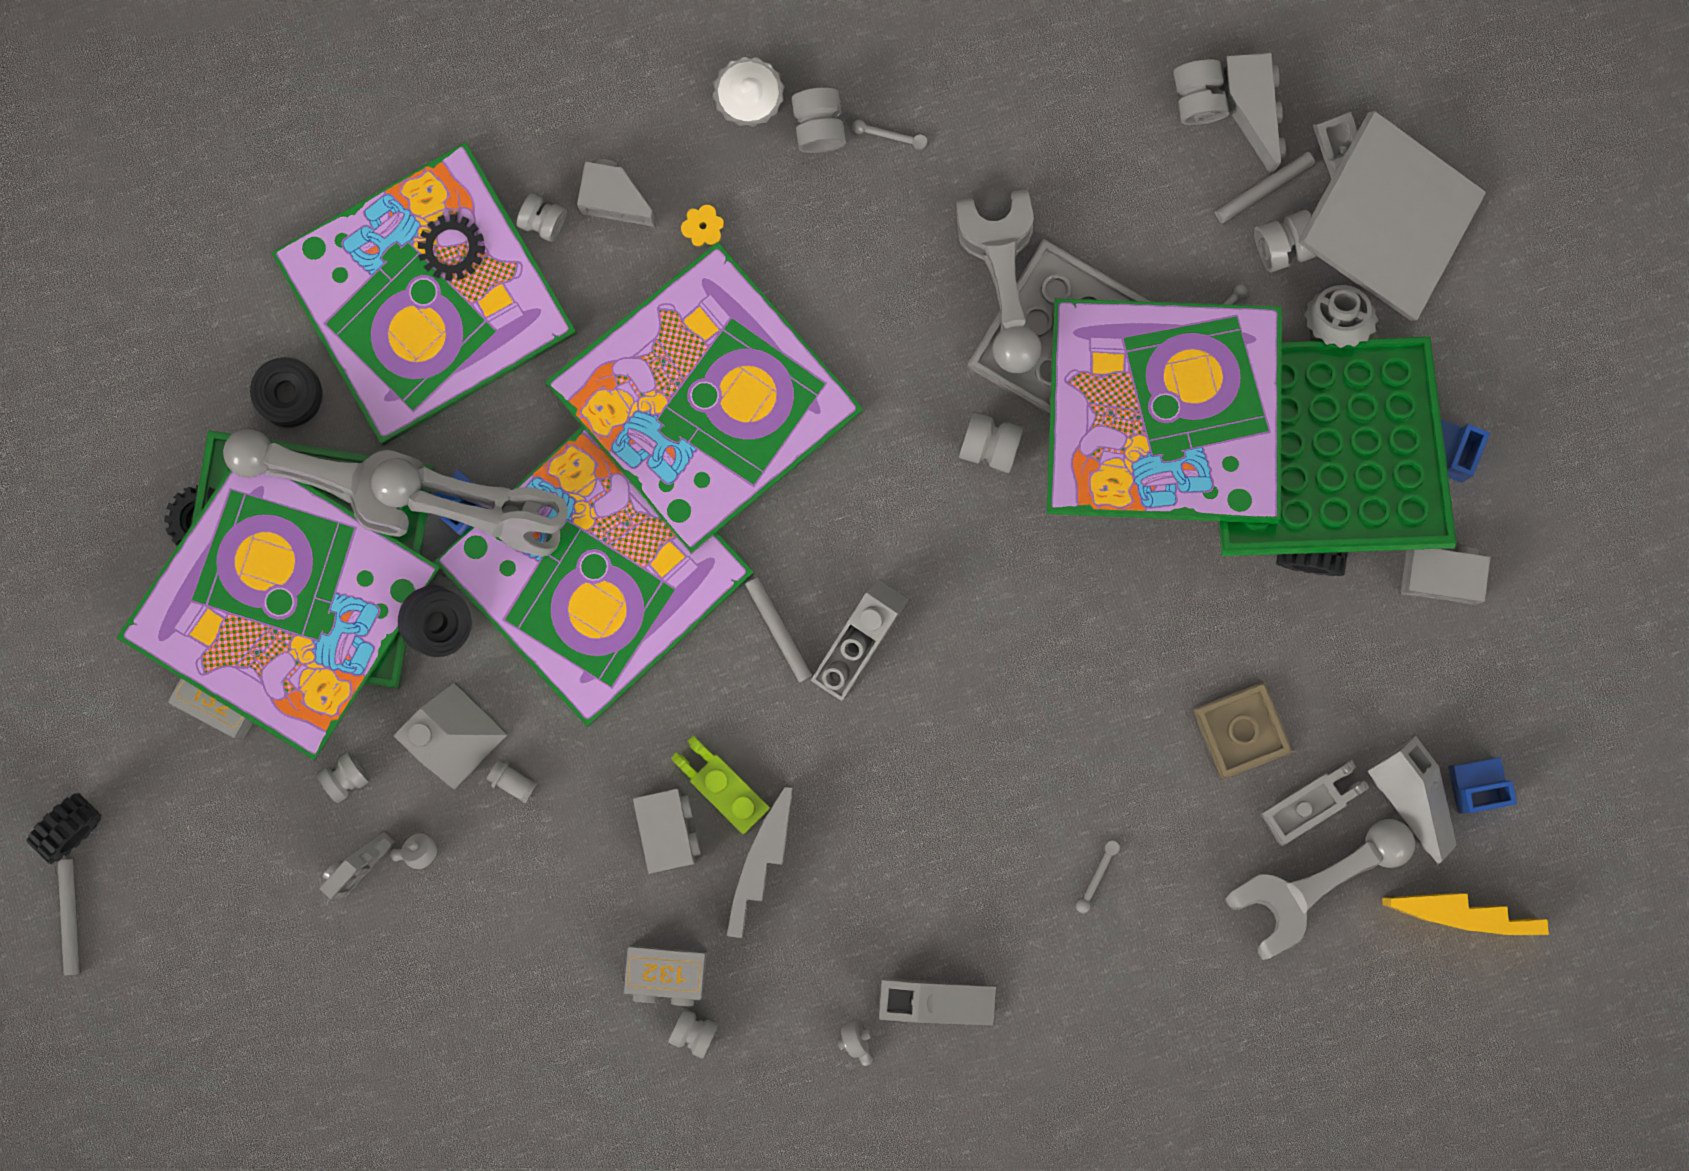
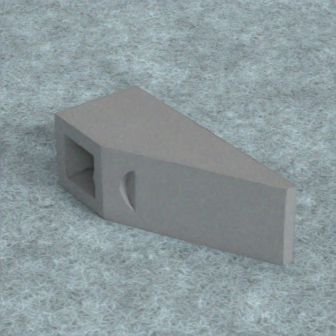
M1271 53L1226 56L1222 65L1224 76L1223 91L1227 95L1229 111L1268 172H1275L1281 160H1285L1286 157L1284 137L1279 138L1278 124H1281L1283 119L1282 103L1275 99V88L1279 86L1278 65H1272Z
M877 579L863 596L810 681L842 701L909 599Z
M1414 736L1383 755L1367 772L1373 778L1376 787L1386 795L1396 808L1399 817L1408 824L1418 837L1423 849L1430 853L1437 864H1439L1457 844L1440 768L1419 739Z
M881 977L878 1017L879 1020L915 1023L993 1026L996 986Z

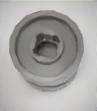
M1198 60L1183 64L1174 69L1176 92L1183 95L1178 101L1182 124H1208L1224 119L1229 115L1227 95L1224 91L1220 90L1224 85L1222 64L1219 60Z
M828 87L813 88L798 92L792 96L794 117L801 123L796 127L799 151L806 153L827 152L838 149L846 144L843 121L836 118L841 114L840 97L837 89Z
M1302 210L1285 216L1282 224L1277 220H1273L1255 227L1254 237L1257 250L1268 272L1272 273L1291 266L1293 259H1296L1298 262H1304L1318 257L1298 243L1312 216L1308 210Z
M973 411L959 458L976 464L981 463L985 458L988 459L990 467L1009 474L1024 427L1009 422H1003L999 427H996L993 417Z

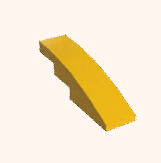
M1455 892L1382 897L1384 906L1421 920L1458 929L1503 935H1549L1547 919L1526 918L1509 920L1508 907L1501 905L1469 907L1468 893Z

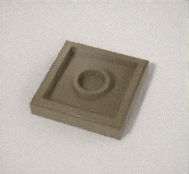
M1265 681L1192 709L1220 780L1293 752Z

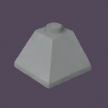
M452 683L422 706L393 736L424 766L456 790L508 734L457 684Z

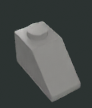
M596 159L595 163L585 161L577 202L581 214L654 227L655 218L652 209L623 168L618 167L616 162L607 159Z

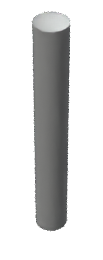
M1308 151L1216 210L1215 215L1217 219L1223 224L1313 166L1315 164L1314 157Z
M756 577L750 580L745 586L797 680L801 683L812 677V674L759 578Z
M73 859L57 862L64 975L80 974L74 865Z

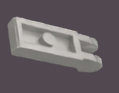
M1352 760L1340 765L1328 774L1323 773L1260 813L1280 846L1287 844L1347 806L1346 803L1369 788L1365 780L1352 784L1349 789L1341 794L1334 786L1333 782L1349 775L1356 768Z

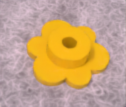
M703 205L699 210L690 209L687 212L688 220L682 223L681 232L685 237L692 238L694 246L700 247L704 243L714 245L720 241L721 234L719 230L723 228L724 221L721 217L716 216V210L713 206ZM706 225V228L701 229L700 226Z

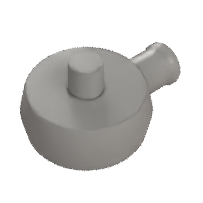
M418 833L409 837L401 849H393L391 851V858L395 862L404 860L405 864L413 869H422L431 864L435 859L437 845L430 836Z
M858 1021L848 1022L841 1027L842 1039L837 1041L839 1049L846 1048L851 1057H859L863 1066L870 1065L873 1062L868 1044V1039L873 1038L871 1030H863Z

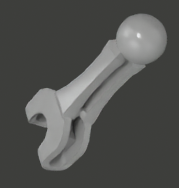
M1027 189L1012 191L1011 211L1005 218L998 221H990L981 217L972 198L957 199L956 218L960 244L968 253L985 261L998 296L1001 331L994 340V358L1002 369L1010 373L1026 372L1037 364L1041 355L1039 337L1032 329L1024 326L1026 319L1020 305L1015 275L1016 255L1028 245L1033 235L1034 214L1029 192Z
M241 429L234 432L225 442L223 457L227 467L238 476L252 478L265 473L266 476L286 478L315 486L350 503L356 520L364 529L396 537L407 533L409 527L407 515L404 511L384 505L375 497L371 487V478L376 467L385 460L392 458L404 459L412 463L418 470L424 467L418 459L391 450L374 453L362 463L318 459L291 451L276 443H271L265 434L255 429Z
M392 458L380 463L374 470L371 478V487L375 497L386 506L398 508L408 505L411 511L431 513L457 520L493 537H499L506 545L515 550L537 556H548L557 549L560 542V528L564 525L568 515L565 500L556 494L532 487H520L511 490L504 487L468 483L441 475L426 467L417 470L412 463L400 458ZM420 489L463 499L474 504L483 506L485 508L466 505L441 497H437L435 495L421 491ZM543 507H551L557 512V516L550 519L537 512ZM532 531L547 533L550 540L540 543L534 539Z
M1380 820L1368 830L1365 843L1351 855L1330 868L1310 877L1292 882L1285 881L1274 875L1260 874L1232 891L1225 901L1233 910H1241L1246 906L1258 903L1267 906L1274 913L1276 919L1274 933L1263 940L1257 947V953L1261 960H1269L1302 940L1307 928V911L1334 887L1357 874L1375 868L1377 865L1395 868L1409 861L1415 850L1414 835L1411 829L1399 820Z

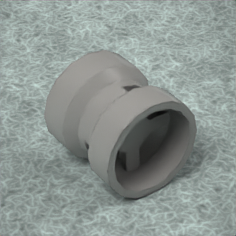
M530 193L519 212L517 227L527 232L534 230L539 233L542 239L553 242L563 226L567 209L558 204L549 205L544 202L543 197Z
M349 751L338 758L337 764L334 765L335 769L324 767L316 773L326 793L337 804L348 798L349 788L351 790L362 788L370 782L365 769Z
M684 1008L668 1043L678 1048L688 1044L687 1048L691 1049L692 1054L703 1059L719 1024L710 1019L705 1021L700 1019L698 1022L696 1021L697 1016L695 1012Z

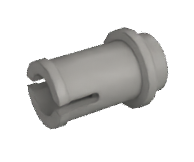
M498 760L486 780L492 783V788L498 786L525 804L538 783L531 781L510 768V762L506 761L504 764Z

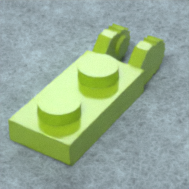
M693 735L687 742L708 763L697 773L690 766V762L677 752L671 757L672 761L691 778L690 782L745 835L770 807L717 754L714 756Z

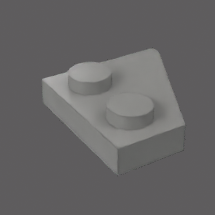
M383 832L343 862L337 860L322 876L326 882L319 889L330 899L347 897L396 841L386 832Z

